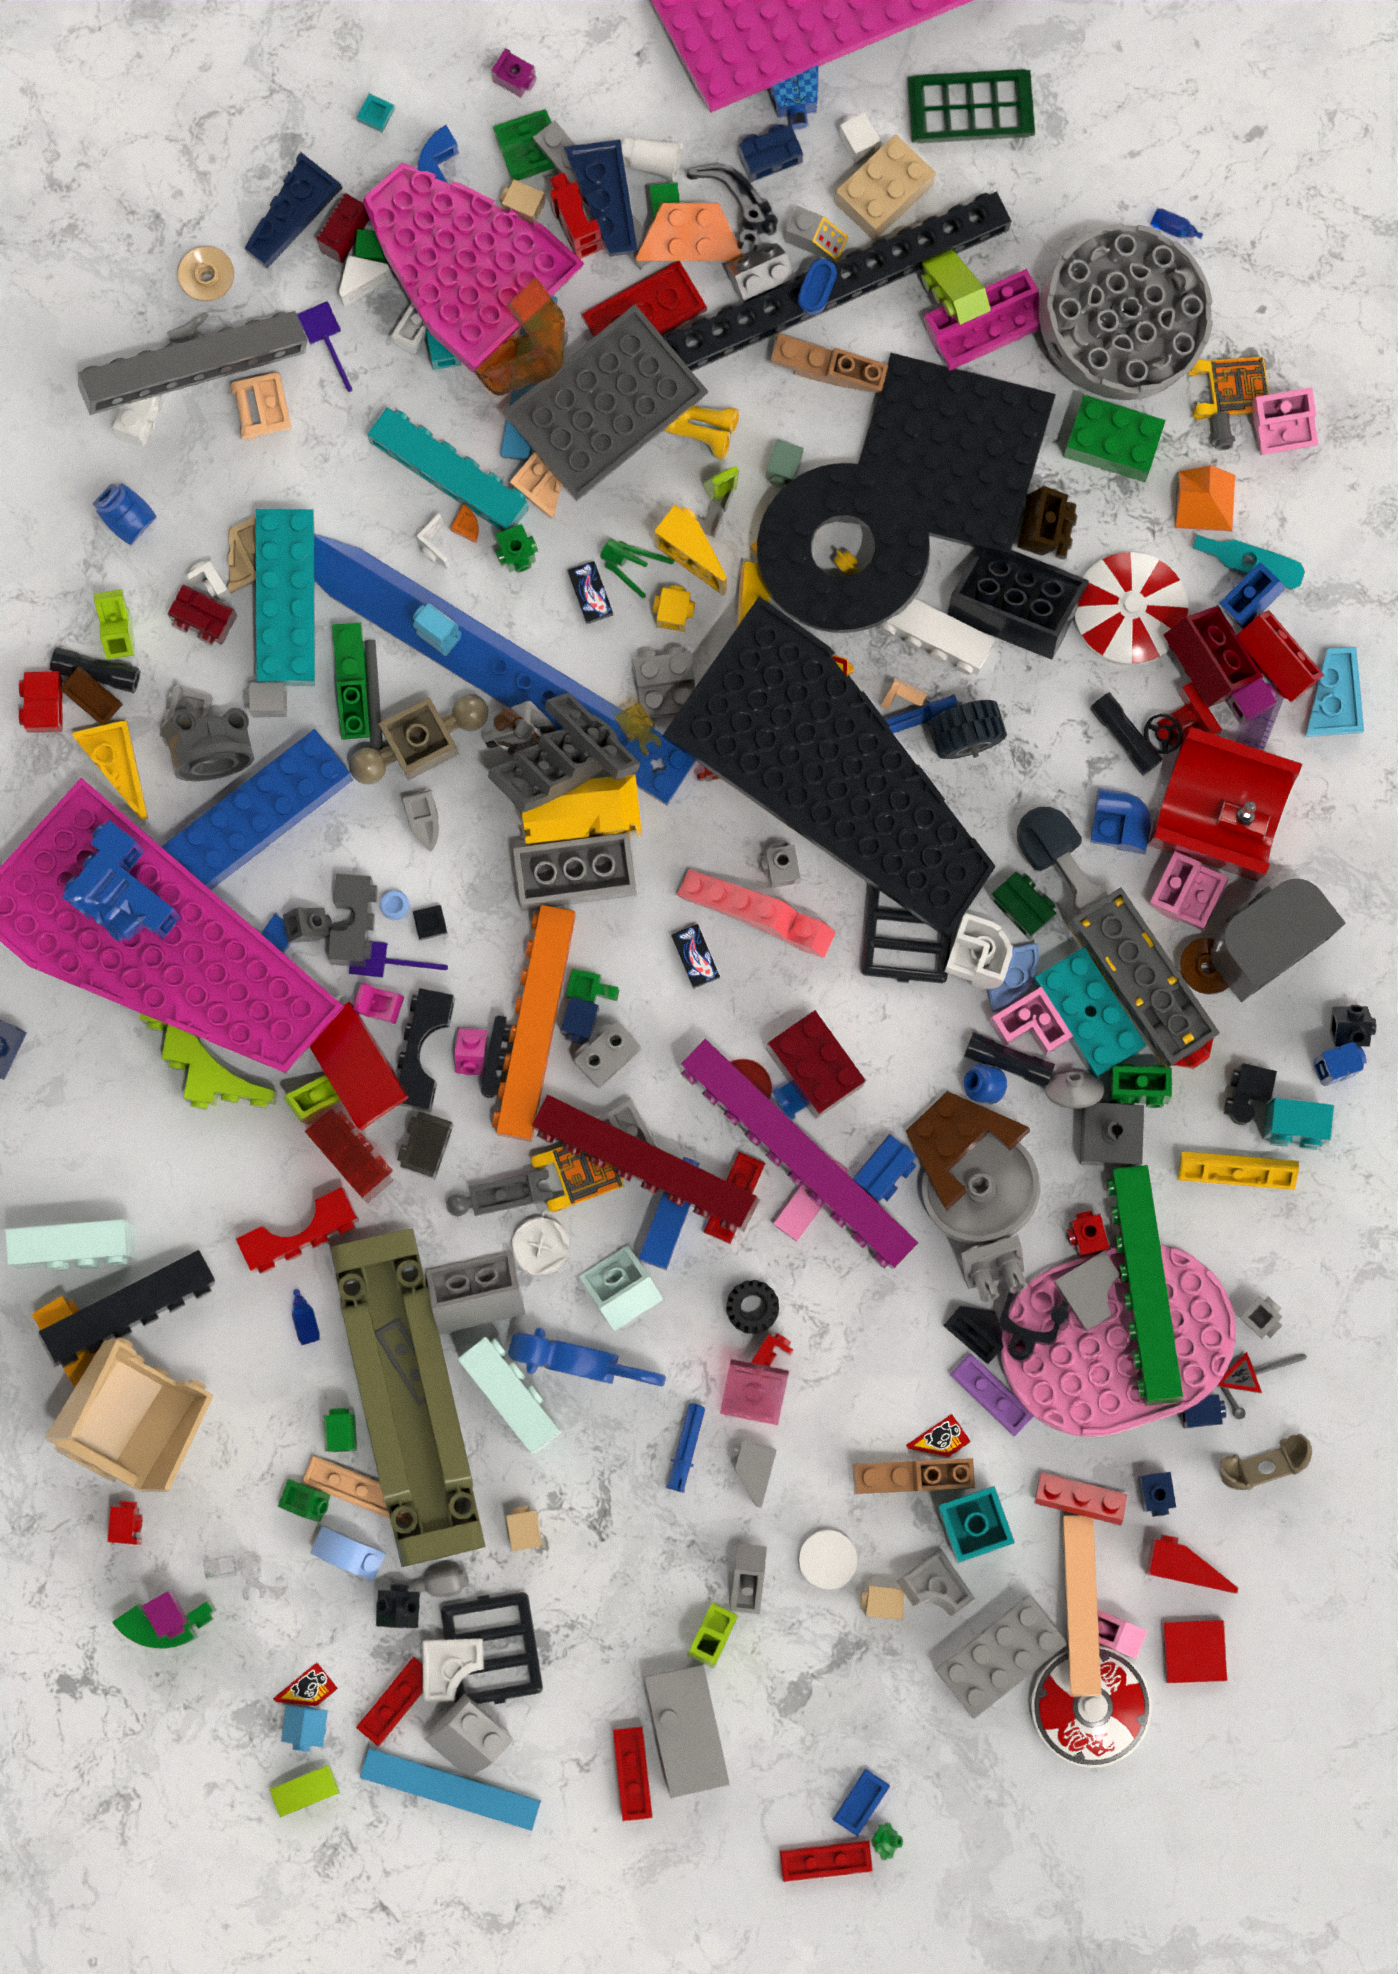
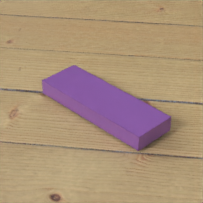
M969 1354L950 1374L966 1392L1014 1437L1034 1417L1020 1403L1016 1396L973 1355Z

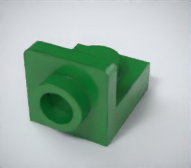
M288 1479L277 1507L305 1519L321 1522L322 1517L328 1510L330 1495Z

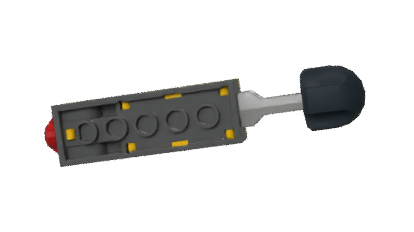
M1037 807L1029 810L1021 818L1017 827V842L1021 851L1034 870L1043 871L1054 865L1074 894L1073 910L1077 916L1068 924L1069 929L1082 948L1085 947L1160 1064L1164 1068L1178 1066L1194 1069L1210 1058L1213 1040L1220 1032L1122 887L1108 895L1103 886L1088 881L1070 854L1081 845L1082 837L1062 811L1053 807Z

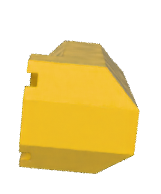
M631 774L617 780L613 777L589 779L566 794L522 813L523 826L526 831V846L629 833V839H631L630 833L635 831L636 837L641 836L642 829L636 774Z

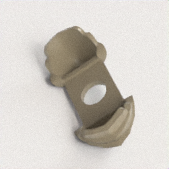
M1299 1433L1297 1435H1290L1288 1439L1282 1438L1280 1440L1281 1448L1241 1461L1237 1454H1234L1232 1457L1226 1456L1221 1460L1220 1476L1222 1482L1227 1487L1236 1490H1250L1255 1486L1291 1474H1298L1308 1466L1311 1460V1443L1303 1434ZM1264 1461H1270L1275 1465V1470L1270 1474H1263L1258 1470L1259 1464Z

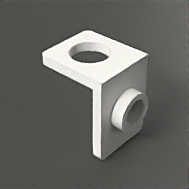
M437 514L417 535L419 545L423 547L421 552L431 562L437 560L447 569L450 566L448 559L428 541L444 524L442 515Z

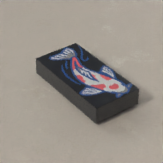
M595 561L569 569L568 574L586 624L588 625L614 616Z
M698 924L671 934L693 989L720 978Z

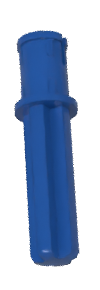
M955 694L931 703L928 700L926 701L927 704L893 715L885 718L890 726L889 729L894 734L929 722L939 713L957 706L956 703L958 701Z
M694 1403L688 1405L675 1458H671L673 1465L668 1484L666 1485L667 1489L681 1493L685 1492L684 1489L690 1467H694V1464H691L705 1413V1407Z

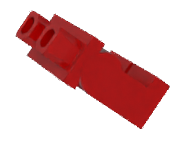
M565 173L550 178L552 211L556 219L560 218L561 227L573 253L579 259L603 250L600 227L596 219L588 222L583 211L582 198L577 182L575 181L570 184Z

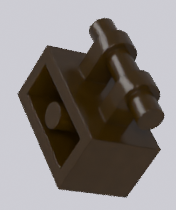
M1045 486L1029 493L1026 499L1017 548L1040 556L1057 549L1055 557L1066 559L1068 550L1072 548L1073 539L1071 538L1073 526L1077 522L1078 516L1075 514L1077 504L1067 502L1068 494Z

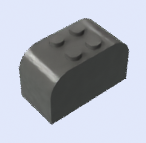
M1304 879L1286 880L1274 889L1267 886L1249 903L1245 902L1233 911V914L1225 920L1228 924L1217 934L1212 942L1210 949L1211 961L1214 968L1242 1003L1329 940L1346 922L1316 885Z

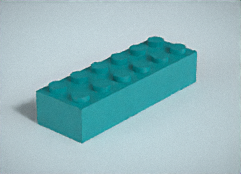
M256 509L257 683L284 682L285 686H315L314 509Z

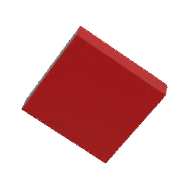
M1224 1620L1163 1622L1166 1683L1227 1681Z

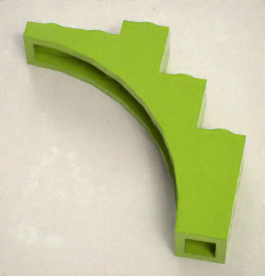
M140 1013L139 1020L147 1024V1029L164 1031V1027H167L161 1059L169 1063L168 1068L185 1071L186 1066H189L183 1098L187 1102H191L190 1107L207 1110L208 1105L216 1106L218 1095H221L222 1101L238 1103L239 1099L249 1100L250 1106L267 1108L268 1104H276L277 1093L274 1090L251 1084L231 1074L215 1061L203 1047L197 1036Z

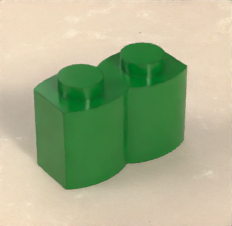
M346 1408L328 1409L329 1415H323L325 1452L357 1451L355 1414L349 1413V1409Z

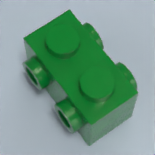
M1118 1064L1113 1066L1110 1071L1109 1103L1127 1105L1139 1103L1146 1104L1148 1108H1162L1164 1104L1169 1103L1172 1097V1068H1164L1163 1065L1151 1064L1146 1067H1134L1133 1064Z

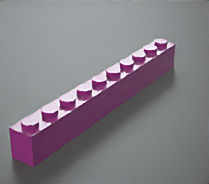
M706 1039L679 1065L683 1069L680 1074L691 1085L697 1083L702 1087L704 1091L701 1094L713 1106L718 1103L725 1109L724 1117L734 1126L739 1123L747 1131L744 1134L745 1137L755 1146L761 1144L768 1151L765 1155L777 1167L782 1164L789 1171L787 1177L795 1185L800 1187L803 1184L811 1192L808 1197L821 1208L825 1205L832 1212L829 1217L842 1228L846 1225L853 1232L850 1237L860 1247L864 1248L867 1245L875 1253L872 1258L882 1268L885 1269L889 1266L891 1269H894L919 1243Z

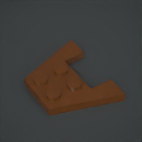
M949 1091L944 1093L906 1130L907 1136L946 1212L967 1192L966 1187L949 1171L990 1132L1010 1151L1030 1132L1028 1126Z

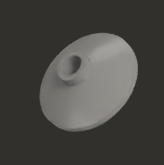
M1064 1071L1050 1078L1048 1085L1045 1086V1093L1047 1098L1058 1106L1080 1109L1099 1102L1104 1095V1085L1098 1077L1095 1078L1090 1073L1084 1071Z

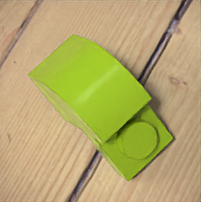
M118 589L94 593V603L100 622V639L106 660L134 656L132 620L123 590Z
M711 1603L687 1656L714 1668L739 1615Z

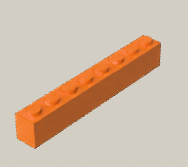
M541 905L540 911L533 914L531 929H536L534 941L529 940L527 945L526 957L530 958L528 969L523 968L520 985L525 986L523 997L518 996L516 1001L515 1014H519L517 1025H512L509 1042L514 1044L512 1054L507 1053L503 1070L508 1071L506 1082L500 1083L498 1099L502 1100L500 1111L495 1110L492 1128H497L496 1133L498 1136L528 1142L533 1140L535 1129L531 1125L538 1114L576 919V913L573 910Z

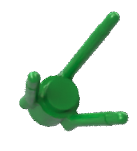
M610 538L600 555V558L606 561L605 568L614 572L641 598H645L646 594L617 565L622 567L629 560L643 567L648 566L646 561L630 554V552L668 564H674V560L628 545L621 540L617 542Z

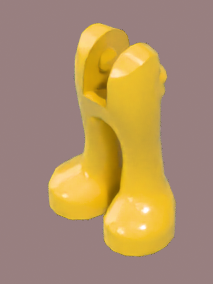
M694 405L663 431L702 441L711 447L714 457L724 460L730 446V433L733 434L735 432L740 410L732 407L724 410H712ZM697 420L705 422L712 426L719 427L722 430L702 427L699 425L692 424L689 421Z

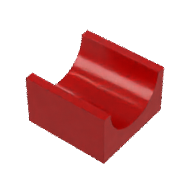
M1190 727L1183 736L1148 841V846L1172 854L1176 851L1202 864L1258 882L1267 874L1275 833L1290 791L1300 773L1302 763ZM1224 801L1270 816L1263 840L1217 825Z

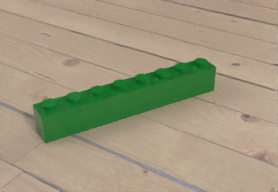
M1148 1165L1113 1169L1111 1178L1107 1179L1108 1195L1114 1196L1115 1207H1111L1113 1225L1118 1224L1120 1235L1115 1236L1117 1253L1123 1254L1124 1264H1120L1119 1268L1121 1281H1127L1128 1293H1124L1126 1311L1131 1310L1133 1322H1128L1130 1340L1135 1339L1137 1351H1133L1132 1356L1134 1368L1140 1369L1141 1380H1137L1139 1398H1144L1145 1406L1181 1402L1183 1391Z

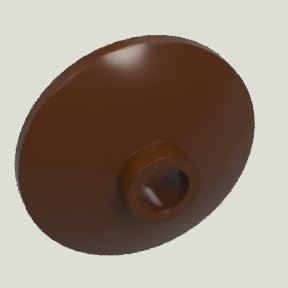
M1200 938L1191 942L1184 949L1180 958V971L1185 982L1193 990L1206 995L1218 994L1229 988L1211 961L1210 949L1213 938ZM1201 965L1208 966L1210 972L1204 973L1201 969Z

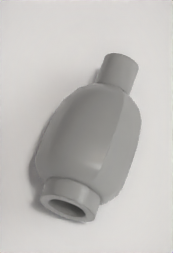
M456 1566L434 1569L427 1574L425 1580L413 1582L414 1592H427L433 1597L458 1595L464 1587L469 1586L466 1569L459 1570Z

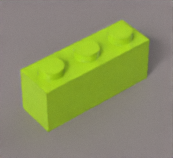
M953 249L922 263L925 274L921 277L927 291L932 290L937 303H943L949 317L953 316L960 325L991 311L985 287Z

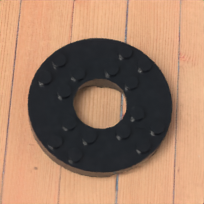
M836 463L820 466L799 475L783 487L774 497L759 527L757 560L769 595L789 616L817 630L832 633H851L867 630L888 621L903 612L913 601L928 571L930 538L927 523L918 502L898 480L870 466L855 463ZM833 522L861 524L870 530L875 541V551L871 562L863 571L849 577H836L826 574L816 565L813 559L812 545L816 532L823 525Z

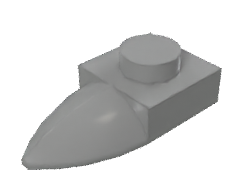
M432 790L404 796L403 802L414 836L425 848L430 851L433 850L438 839L439 816Z

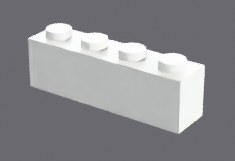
M915 598L899 615L878 625L879 630L889 636L896 634L904 638V642L915 649L922 647L930 651V655L941 662L948 660L956 665L957 670L967 675L973 673L978 676L995 641L994 638Z

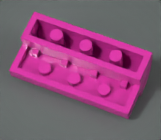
M1027 269L985 287L991 311L961 325L953 316L949 317L943 306L924 315L931 342L937 354L940 353L949 371L1041 330L1039 290Z

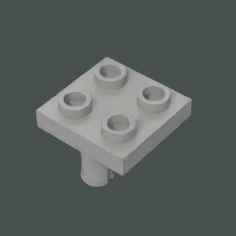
M1018 1235L1001 1237L994 1243L985 1246H973L966 1252L961 1253L968 1289L977 1287L982 1302L989 1301L987 1290L992 1300L998 1298L999 1292L994 1281L999 1279H1006L1011 1293H1017V1284L1020 1291L1027 1288V1282L1022 1274L1024 1272L1023 1254Z

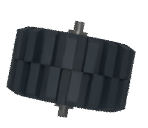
M977 700L962 704V701L956 703L957 706L939 713L928 722L937 755L941 759H957L970 755L976 758L979 756V752L996 746L1007 737L997 701Z

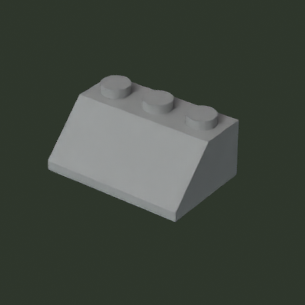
M512 1251L426 1270L431 1307L439 1334L525 1314Z

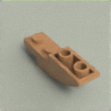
M780 333L776 336L769 363L794 370V375L839 387L877 393L882 391L888 368L887 364L838 348L829 350Z
M973 1458L852 1464L854 1494L975 1488Z

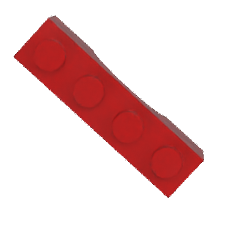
M340 1187L315 1200L314 1218L303 1232L291 1237H280L270 1233L261 1226L235 1240L250 1271L253 1273L259 1271V1274H264L276 1267L274 1263L283 1258L286 1261H290L302 1255L301 1249L310 1245L313 1248H317L329 1241L328 1236L336 1232L339 1235H343L356 1228L354 1224L360 1220L345 1189Z

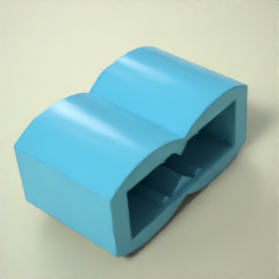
M432 604L420 606L413 615V627L417 629L416 634L441 654L447 656L461 638V632L458 630L459 625Z

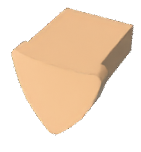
M894 678L880 707L888 710L896 695L921 707L929 694L899 678Z

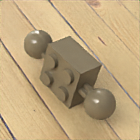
M468 694L457 699L453 705L452 713L443 718L440 717L430 697L378 723L389 746L379 751L373 748H362L353 754L349 763L352 777L361 784L370 785L377 783L383 778L386 766L398 761L407 780H410L451 759L459 753L450 733L459 728L465 731H476L483 727L489 715L488 706L479 696Z

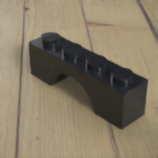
M419 988L418 995L412 996L410 1012H414L412 1024H406L404 1040L408 1041L405 1052H400L397 1065L398 1069H402L399 1082L409 1098L398 1106L428 1112L432 1111L437 1083L422 1069L420 1052L423 1043L432 1033L450 1027L455 1004L454 995Z

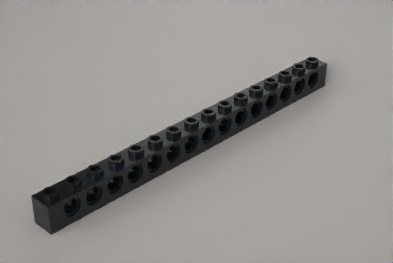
M997 191L990 195L987 192L980 194L974 198L973 202L965 206L963 204L955 205L948 210L947 214L940 217L933 215L925 219L920 226L915 228L911 226L900 230L897 236L888 240L881 238L866 250L861 251L857 249L847 254L845 259L841 261H831L836 267L837 277L826 306L819 314H805L801 311L798 304L790 300L792 296L799 295L807 272L798 275L793 282L787 285L780 284L769 289V293L760 297L756 295L744 300L742 305L735 308L732 306L725 307L715 317L708 320L707 318L698 319L692 323V327L683 331L676 329L668 333L665 340L693 372L923 269V262L952 249L958 254L1008 232L1012 220ZM979 216L983 219V222L975 224L969 218ZM953 227L958 233L956 235H948L944 229ZM926 238L929 239L933 244L931 246L924 247L920 245L918 241L920 239ZM903 250L907 256L897 258L893 255V252ZM871 261H877L881 264V267L879 269H871L867 264ZM850 272L856 278L852 281H846L842 278V274ZM773 306L779 312L775 315H768L764 310L767 307ZM742 318H749L754 323L744 327L739 324V321ZM723 329L728 334L724 338H717L713 335V332ZM691 341H699L702 346L699 349L693 350L687 344Z

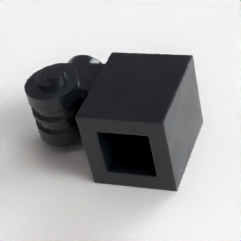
M1242 1063L1238 1070L1233 1069L1230 1079V1086L1234 1087L1232 1098L1227 1097L1223 1114L1229 1115L1233 1123L1237 1125H1245L1254 1118L1255 1110L1248 1103L1249 1100L1265 1103L1271 1100L1277 1071Z

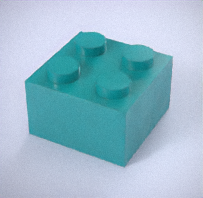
M1274 1098L1266 1104L1263 1139L1270 1140V1145L1288 1146V1143H1299V1148L1317 1150V1147H1322L1323 1144L1331 1140L1334 1105Z
M995 1486L936 1506L956 1563L1015 1543Z

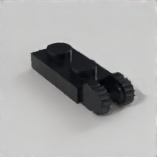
M499 1015L495 1016L481 1086L482 1095L491 1099L492 1097L495 1098L499 1091L500 1080L496 1076V1071L503 1070L506 1055L500 1053L502 1041L508 1042L511 1025L506 1024L507 1017Z

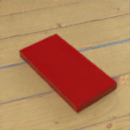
M677 261L581 314V317L594 338L636 304L661 335H664L706 312L707 306L680 261Z
M347 1002L343 1005L342 1011L310 1045V1049L356 1127L362 1131L409 1097L360 1015L353 1010L354 1005L351 1002Z

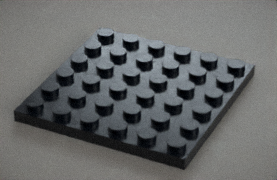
M890 353L883 388L877 397L858 464L881 470L898 480L908 489L924 514L929 536L1010 557L1056 394L958 369L949 371L947 366Z

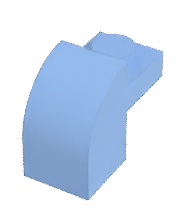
M322 1526L310 1552L332 1565L374 1581L386 1554L325 1526Z

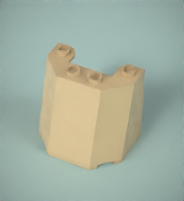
M120 1337L115 1340H104L45 1438L48 1442L56 1445L54 1449L58 1453L105 1479L116 1482L117 1479L141 1492H168L214 1395L206 1391V1386L199 1381L190 1379L189 1382H176L168 1377L169 1373L164 1369L156 1366L151 1368L144 1364L145 1359L136 1354L137 1352L133 1349L134 1345L130 1341Z

